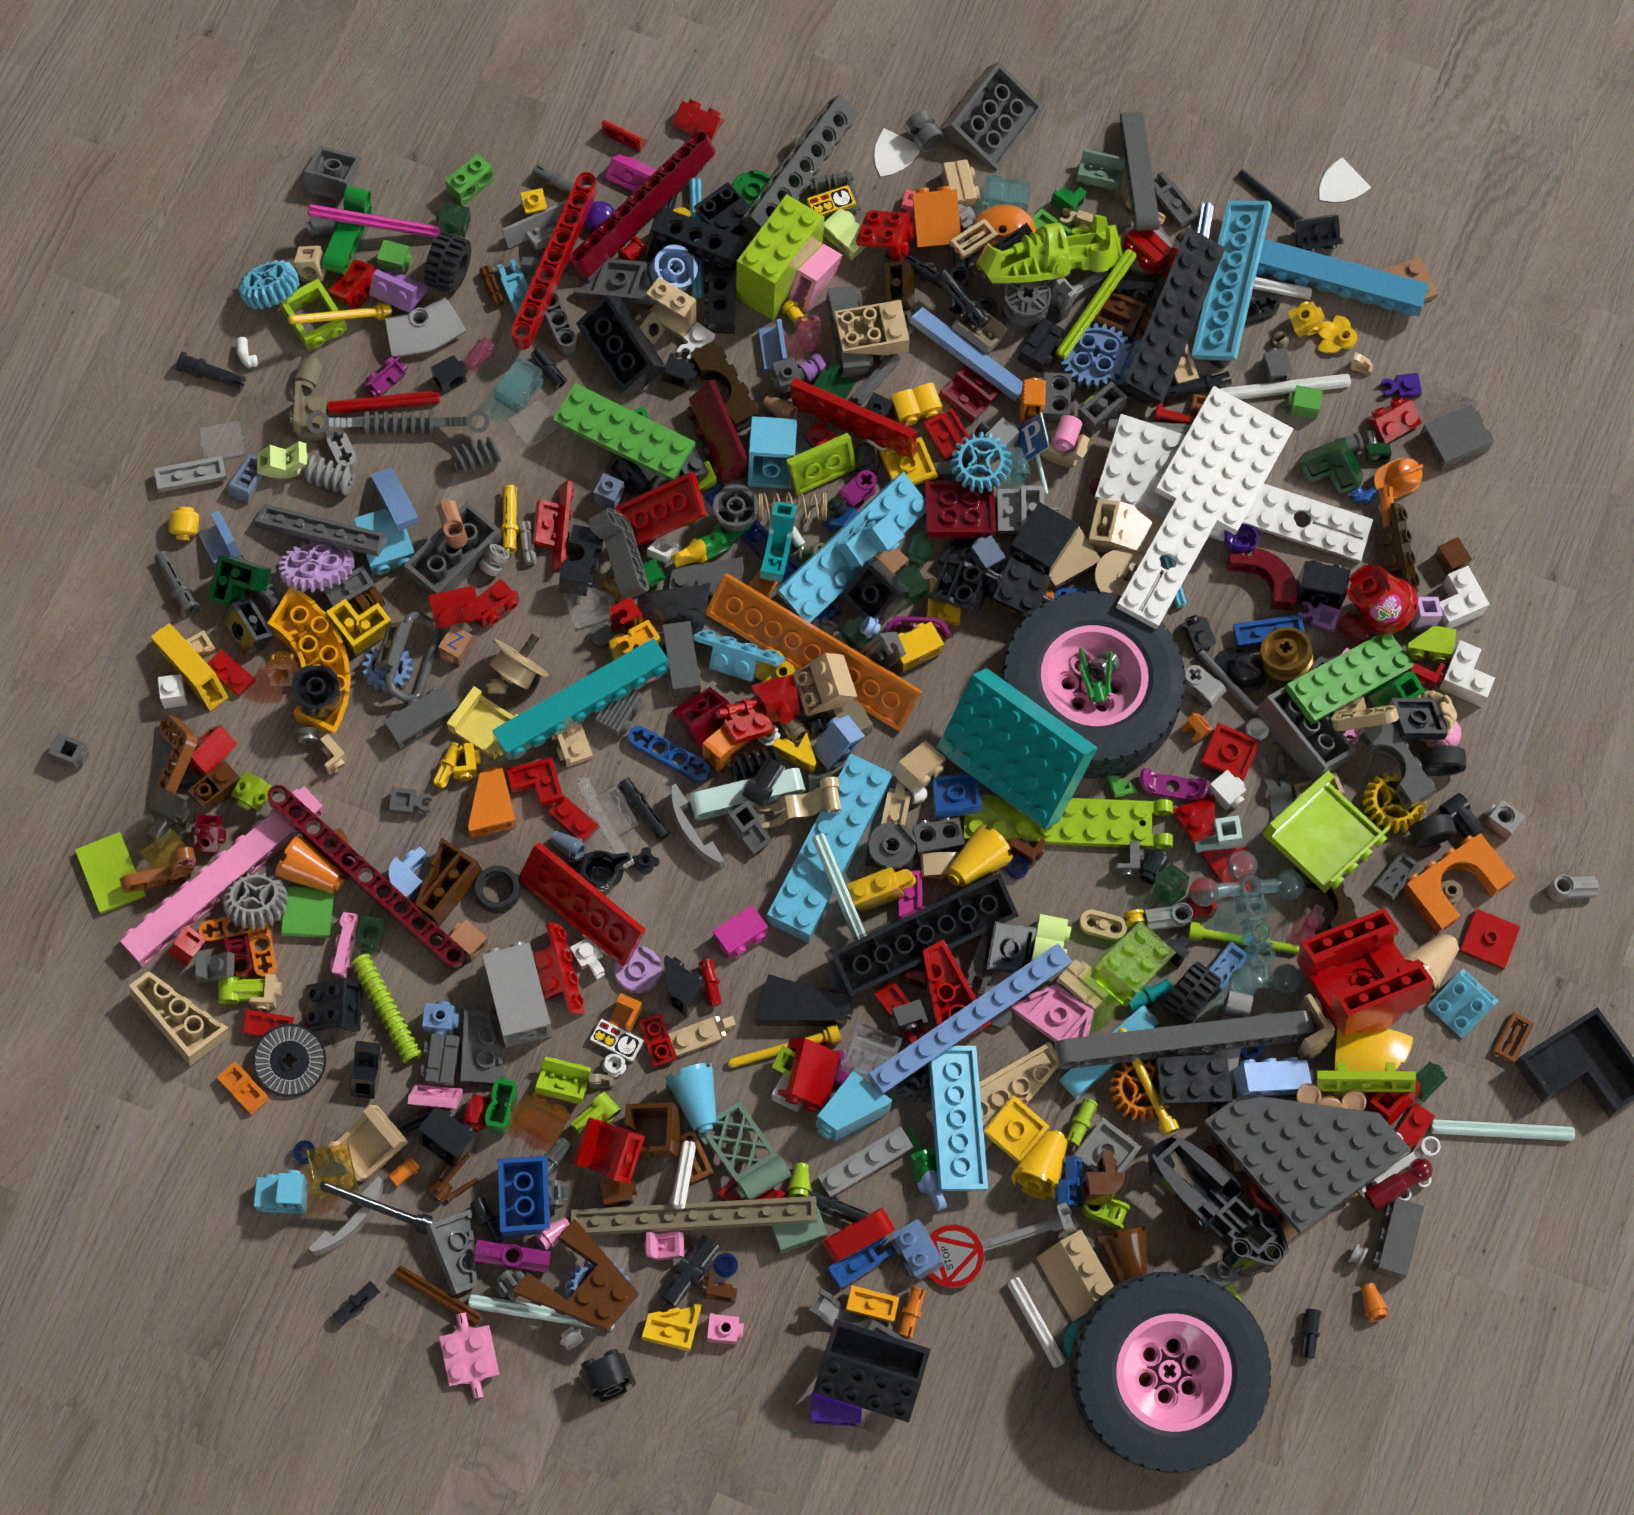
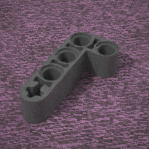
M607 508L591 517L588 521L589 526L596 536L605 540L621 596L624 599L630 596L634 599L647 592L649 585L629 520L611 508Z

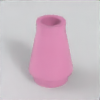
M562 1217L560 1220L550 1224V1230L534 1235L537 1244L542 1250H552L557 1245L559 1236L570 1224L568 1220Z

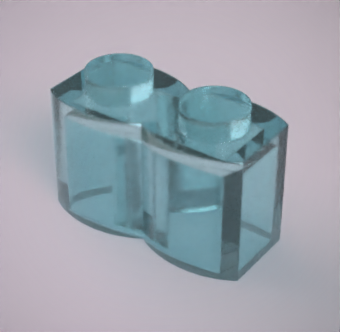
M1001 175L988 176L985 183L983 208L987 209L999 204H1009L1027 212L1030 182L1023 178L1006 179Z

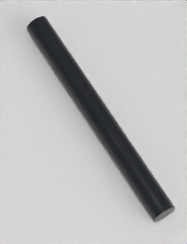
M1240 170L1238 176L1289 218L1293 221L1305 219L1246 170Z

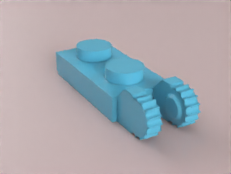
M515 259L509 260V265L514 274L507 276L502 264H498L496 267L503 288L517 317L529 287Z

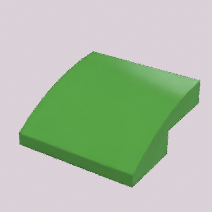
M287 886L288 906H286L285 914H283L282 936L330 938L335 891L329 893L315 888Z

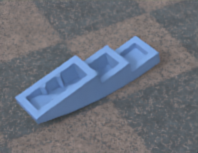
M392 467L370 474L379 497L398 531L420 523L411 501Z

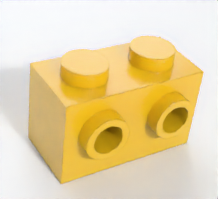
M932 622L927 624L920 623L912 631L906 634H898L906 655L897 661V664L903 673L943 653L944 643Z

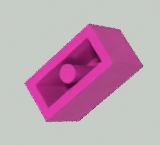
M750 905L712 930L713 939L728 960L732 957L738 958L747 951V947L753 943L755 945L760 944L767 938L766 935L768 934V926L753 905Z

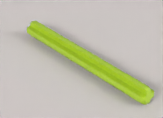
M1130 249L1124 252L1057 349L1056 354L1060 358L1066 359L1136 259L1135 252Z

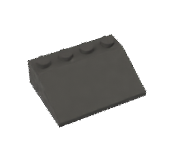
M997 62L984 70L941 127V131L955 146L990 168L998 170L1044 106L1000 62Z

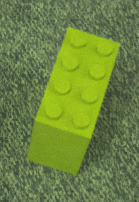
M786 194L737 260L736 299L774 321L782 310V306L788 301L798 269L822 246L824 216Z

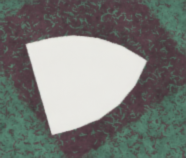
M884 128L877 140L874 153L875 164L880 177L894 174L910 165L920 152L916 143Z
M1342 157L1324 174L1319 188V200L1343 202L1362 195L1371 187Z

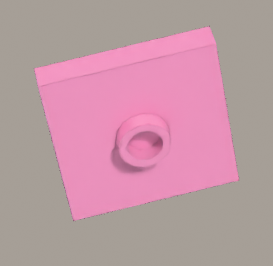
M416 1084L408 1095V1104L457 1109L463 1096V1089Z

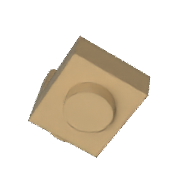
M266 974L264 997H249V1003L256 1011L266 1012L269 1011V1008L276 1009L277 997H281L282 983L278 982L276 974Z

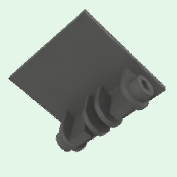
M852 172L833 173L829 176L825 175V177L809 180L811 183L808 187L811 197L849 185L856 201V207L845 211L861 210L852 182L854 180Z

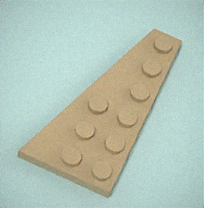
M1050 1042L979 1082L983 1130L1011 1095H1015L1021 1102L1027 1105L1059 1068L1056 1051ZM931 1110L926 1113V1116L933 1126V1114ZM984 1135L986 1152L993 1142Z

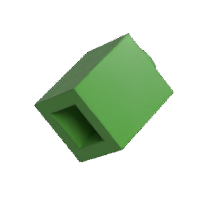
M383 240L377 256L378 267L384 271L394 270L405 275L407 268L410 269L413 262L410 247Z
M1296 385L1294 393L1290 392L1287 406H1291L1290 415L1316 420L1320 411L1323 390Z

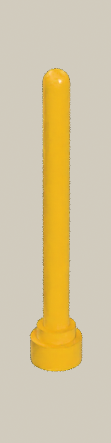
M378 302L373 308L291 315L288 318V322L290 324H302L375 317L379 320H385V317L392 315V310L389 303Z
M837 1024L827 1026L823 1033L805 1037L818 1044L826 1042L833 1045L841 1042ZM788 1042L731 1058L727 1064L730 1068H735L777 1056L782 1046L787 1048Z
M1120 1028L1118 1030V1033L1127 1032V1030L1125 1028ZM1135 1058L1136 1061H1132V1064L1160 1120L1158 1121V1129L1162 1137L1177 1131L1179 1126L1175 1119L1168 1116L1164 1106L1159 1105V1096L1142 1061L1139 1058Z

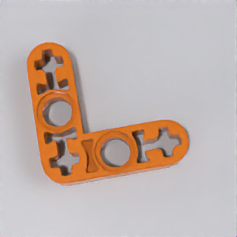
M227 917L207 920L200 925L199 934L207 939L205 941L207 944L224 942L226 937L229 939L243 937L244 934L248 933L253 965L257 976L265 979L266 974H276L277 964L270 924H266L264 930L259 927L255 928L254 931L250 926L248 927L249 930L246 931L241 926L240 930L236 933H230L227 930L228 925L233 922L229 921ZM221 924H223L222 928L224 930L225 935H222L220 931H216L221 930L219 926ZM209 927H212V929L216 931L213 932L212 937H208L207 934H204L208 932ZM258 940H266L268 947L265 950L258 951L255 949V944ZM265 956L267 964L272 966L268 968L267 973H264L262 969L259 970V968L263 967L261 957Z

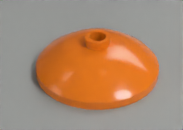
M999 204L987 208L978 215L973 223L975 225L985 218L997 232V239L989 243L991 246L1026 222L1031 230L1036 232L1035 224L1029 214L1023 209L1009 204ZM985 226L970 235V238L985 230ZM1001 228H1005L1007 230L1005 233L999 232ZM985 246L980 250L976 251L975 254L981 252L985 248Z

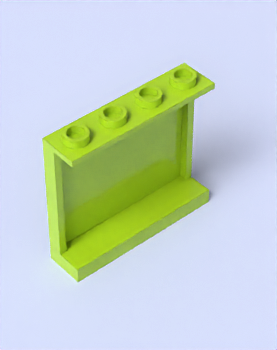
M1329 771L1323 774L1276 817L1262 834L1324 893L1331 887L1336 889L1343 882L1344 878L1342 876L1345 873L1351 875L1359 866L1357 862L1360 859L1363 862L1366 861L1373 853L1371 849L1374 846L1379 848L1388 839L1385 835L1390 829L1387 826L1381 831L1330 783L1335 776Z

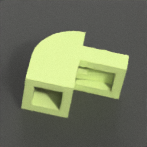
M298 441L287 449L272 445L262 449L257 453V474L280 479L301 475V467L307 465L306 443Z

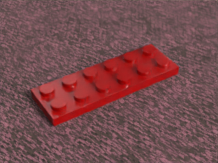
M794 377L790 384L792 402L799 412L812 414L822 422L828 421L840 430L853 432L857 437L871 440L881 448L887 447L895 451L899 456L914 458L917 453L916 430Z
M540 842L535 844L518 877V881L621 966L627 965L646 929Z

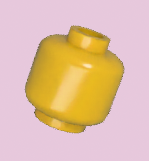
M176 507V510L170 512L169 533L176 535V540L190 541L191 536L198 534L199 514L194 512V508Z

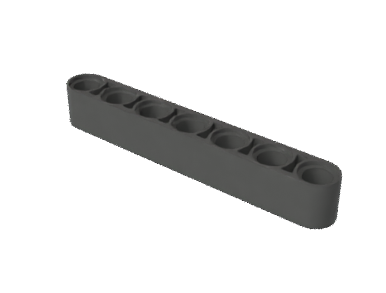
M1143 112L1120 113V133L1124 158H1126L1125 168L1134 230H1158L1159 217Z

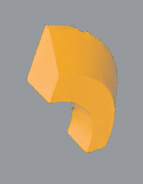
M291 586L267 624L274 636L283 641L294 652L302 668L311 664L313 666L320 664L328 666L336 673L342 690V701L332 714L322 719H314L302 713L296 706L294 715L296 721L306 727L317 728L322 733L336 734L346 711L350 693V666L347 652L340 633L327 613L313 599L298 589L294 590L293 586Z

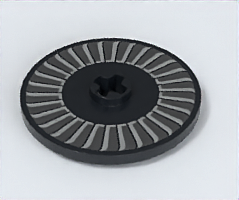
M283 1024L270 1029L260 1038L253 1053V1069L259 1082L271 1093L283 1097H295L312 1090L321 1080L326 1068V1052L321 1040L310 1029L297 1024ZM287 1054H291L293 1058L297 1059L296 1062H293L292 1067H288L287 1063H283V1059L287 1058Z

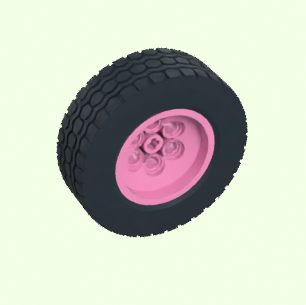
M1097 591L1070 593V596L1066 594L1055 598V601L1050 600L1046 602L1041 608L1038 607L1020 624L1011 638L1000 676L1001 679L1098 747L1083 775L1086 776V779H1098L1099 776L1106 778L1114 774L1120 775L1128 772L1129 768L1132 770L1152 757L1170 735L1185 693V670H1183L1182 655H1180L1177 643L1174 642V637L1168 629H1165V624L1161 621L1156 630L1117 609L1116 606L1122 596H1113V593L1108 592L1097 593ZM1079 648L1083 649L1087 664L1094 659H1099V655L1105 650H1110L1117 655L1121 666L1115 673H1111L1110 685L1111 688H1116L1119 693H1108V699L1104 701L1089 702L1081 672L1075 669L1076 666L1082 664ZM1070 684L1073 689L1067 690L1062 685ZM1079 703L1083 706V709L1077 710L1073 707V704ZM1102 705L1106 708V711L1101 712L1096 709V706Z
M1152 1272L1129 1278L1105 1292L1093 1304L1080 1323L1076 1337L1073 1340L1069 1376L1072 1395L1080 1416L1090 1432L1093 1433L1101 1444L1117 1456L1137 1466L1167 1473L1196 1471L1212 1466L1234 1453L1237 1447L1240 1448L1248 1439L1247 1437L1257 1427L1258 1420H1261L1265 1411L1264 1407L1267 1405L1270 1394L1268 1391L1271 1388V1360L1268 1355L1267 1342L1264 1341V1334L1260 1326L1257 1325L1255 1317L1240 1299L1236 1298L1226 1288L1209 1279L1177 1272ZM1170 1339H1175L1178 1343L1177 1350L1173 1353H1170L1166 1348V1344ZM1148 1347H1151L1155 1353L1151 1361H1146L1143 1357V1352ZM1190 1355L1195 1356L1197 1359V1364L1193 1369H1188L1185 1363ZM1170 1365H1172L1170 1369L1172 1375L1164 1376L1165 1370L1163 1369V1367H1170ZM1143 1372H1147L1150 1375V1382L1146 1386H1142L1139 1383V1376ZM1186 1380L1191 1381L1193 1385L1192 1391L1189 1394H1184L1181 1389L1182 1383ZM1162 1389H1167L1169 1399L1161 1403L1158 1399V1393Z

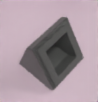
M831 771L808 772L809 792L821 787V779L832 777Z

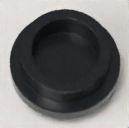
M842 496L833 497L827 503V514L834 518L841 517L848 509L846 500Z

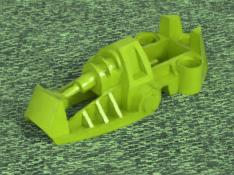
M1093 215L1091 229L1086 227L1073 228L1071 236H1066L1062 224H1047L1041 226L1029 236H1022L1020 243L1014 244L1013 248L1004 251L998 250L987 243L976 262V266L979 271H984L991 283H1022L1057 279L1067 276L1071 269L1076 268L1105 272L1115 266L1123 255L1121 235L1117 233L1116 225L1108 226L1106 216Z

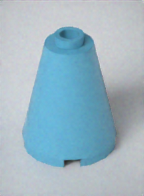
M705 1063L687 1066L679 1069V1075L674 1076L672 1072L665 1076L667 1085L693 1130H699V1133L712 1130V1125L717 1123L712 1064L709 1063L706 1066Z

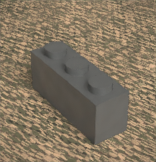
M690 621L663 625V633H659L660 646L665 647V655L669 660L670 676H666L667 690H672L673 697L699 694L701 692V685Z
M444 685L439 688L433 687L424 697L419 700H411L399 712H391L384 720V725L401 751L447 723L457 710L458 705Z
M1399 1198L1393 1200L1391 1204H1387L1384 1212V1217L1387 1218L1386 1226L1381 1227L1378 1240L1382 1241L1380 1250L1376 1249L1372 1264H1376L1374 1272L1399 1280H1404L1408 1276L1424 1206Z

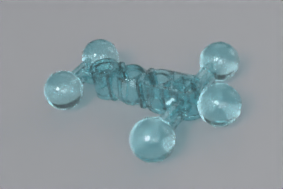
M1248 851L1235 852L1228 861V870L1239 881L1217 884L1208 877L1197 878L1190 886L1189 895L1191 900L1198 906L1208 907L1213 905L1218 898L1234 897L1237 916L1241 921L1240 926H1243L1241 938L1244 944L1248 946L1245 948V952H1247L1246 962L1251 969L1242 967L1232 972L1229 977L1231 991L1253 995L1257 988L1274 987L1282 993L1295 992L1302 980L1301 973L1297 967L1285 963L1278 965L1273 973L1270 971L1269 965L1275 960V951L1271 947L1273 943L1269 942L1271 930L1269 925L1264 922L1268 919L1265 916L1266 903L1264 894L1277 893L1282 898L1289 900L1298 898L1304 890L1305 882L1303 877L1297 871L1285 870L1276 879L1259 880L1258 877L1254 876L1258 868L1255 856ZM1245 885L1249 887L1250 892L1246 890ZM1249 907L1253 910L1254 915L1250 912ZM1254 931L1258 933L1259 938L1255 936ZM1258 953L1262 956L1263 961L1260 960Z

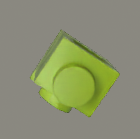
M782 1046L772 1068L790 1077L796 1051Z

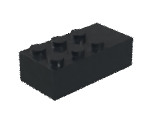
M606 295L575 323L622 394L636 396L667 368L620 297Z

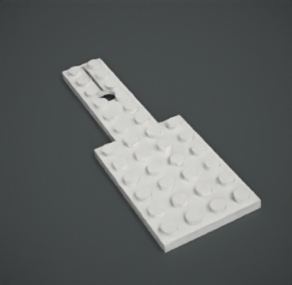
M1213 386L1154 491L1173 501L1174 504L1116 606L1117 609L1157 630L1214 525L1236 535L1294 428ZM1164 555L1171 556L1176 562V567L1169 570L1161 567L1159 558Z
M1121 414L1094 499L1121 501L1166 517L1174 502L1154 491L1186 435ZM1263 484L1242 524L1250 525L1256 530L1360 563L1373 519ZM1299 511L1306 512L1310 517V524L1304 528L1297 526L1293 519L1294 514ZM1214 525L1208 537L1224 541L1225 529Z

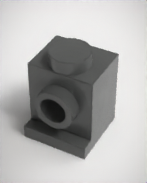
M58 733L48 752L52 761L60 762L75 769H78L80 764L84 765L89 756L84 742L62 733ZM74 752L72 757L68 756L69 753Z
M920 999L892 1009V1016L889 1017V1021L893 1031L897 1030L900 1032L904 1030L905 1033L916 1030L918 1025H921L922 1029L927 1028L928 1020Z

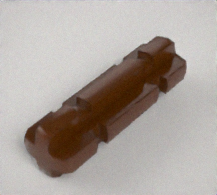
M489 265L481 267L479 269L480 275L491 299L492 306H502L504 299Z

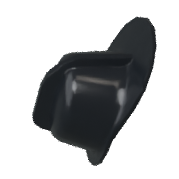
M1226 648L1216 655L1214 661L1240 689L1255 691L1265 684L1267 677L1263 664L1256 655L1236 648Z

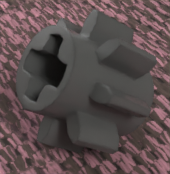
M549 1180V1208L563 1207V1201L569 1200L568 1186H563V1181Z
M508 1269L496 1279L499 1284L495 1289L501 1298L507 1296L511 1300L516 1298L512 1295V1290L524 1278L521 1270L514 1272L512 1269Z

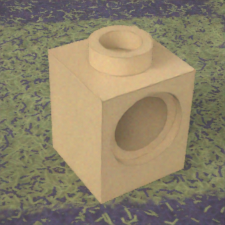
M302 246L298 248L294 264L302 282L314 281L316 279L323 281L326 270L322 269L324 254L320 246Z

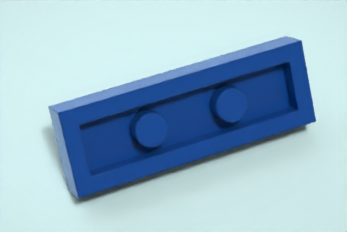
M1301 614L1233 624L1232 627L1237 648L1261 645L1269 633L1282 627H1293L1305 633Z

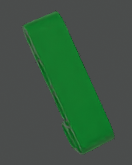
M348 185L343 198L344 210L371 215V191ZM338 222L324 254L322 269L345 275L367 226Z

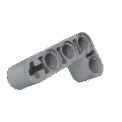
M1229 990L1223 1003L1220 1020L1249 1017L1253 996ZM1241 1048L1214 1051L1213 1055H1227L1231 1091L1235 1082L1233 1069L1238 1067Z

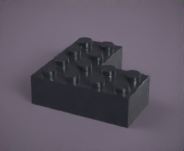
M1598 1007L1521 1055L1514 1063L1542 1103L1580 1078L1609 1118L1634 1102V1057Z

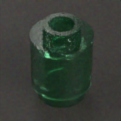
M919 532L912 535L905 555L909 559L908 565L923 568L924 564L928 562L934 542L927 538L926 533Z

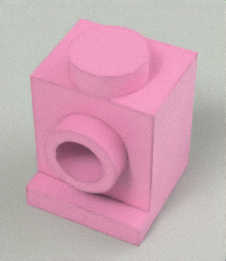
M710 1313L707 1342L737 1345V1339L743 1338L744 1323H739V1317ZM728 1324L731 1327L730 1331L723 1332L721 1330L722 1325Z

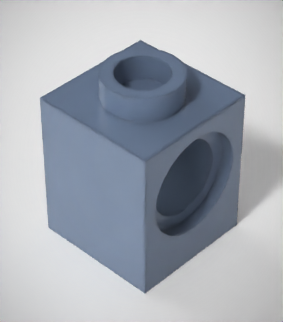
M603 473L593 492L594 503L616 511L615 507L619 505L625 493L624 482Z
M992 536L985 539L983 537L979 538L972 544L970 556L979 568L985 570L989 568L996 571L1004 566L1006 557Z

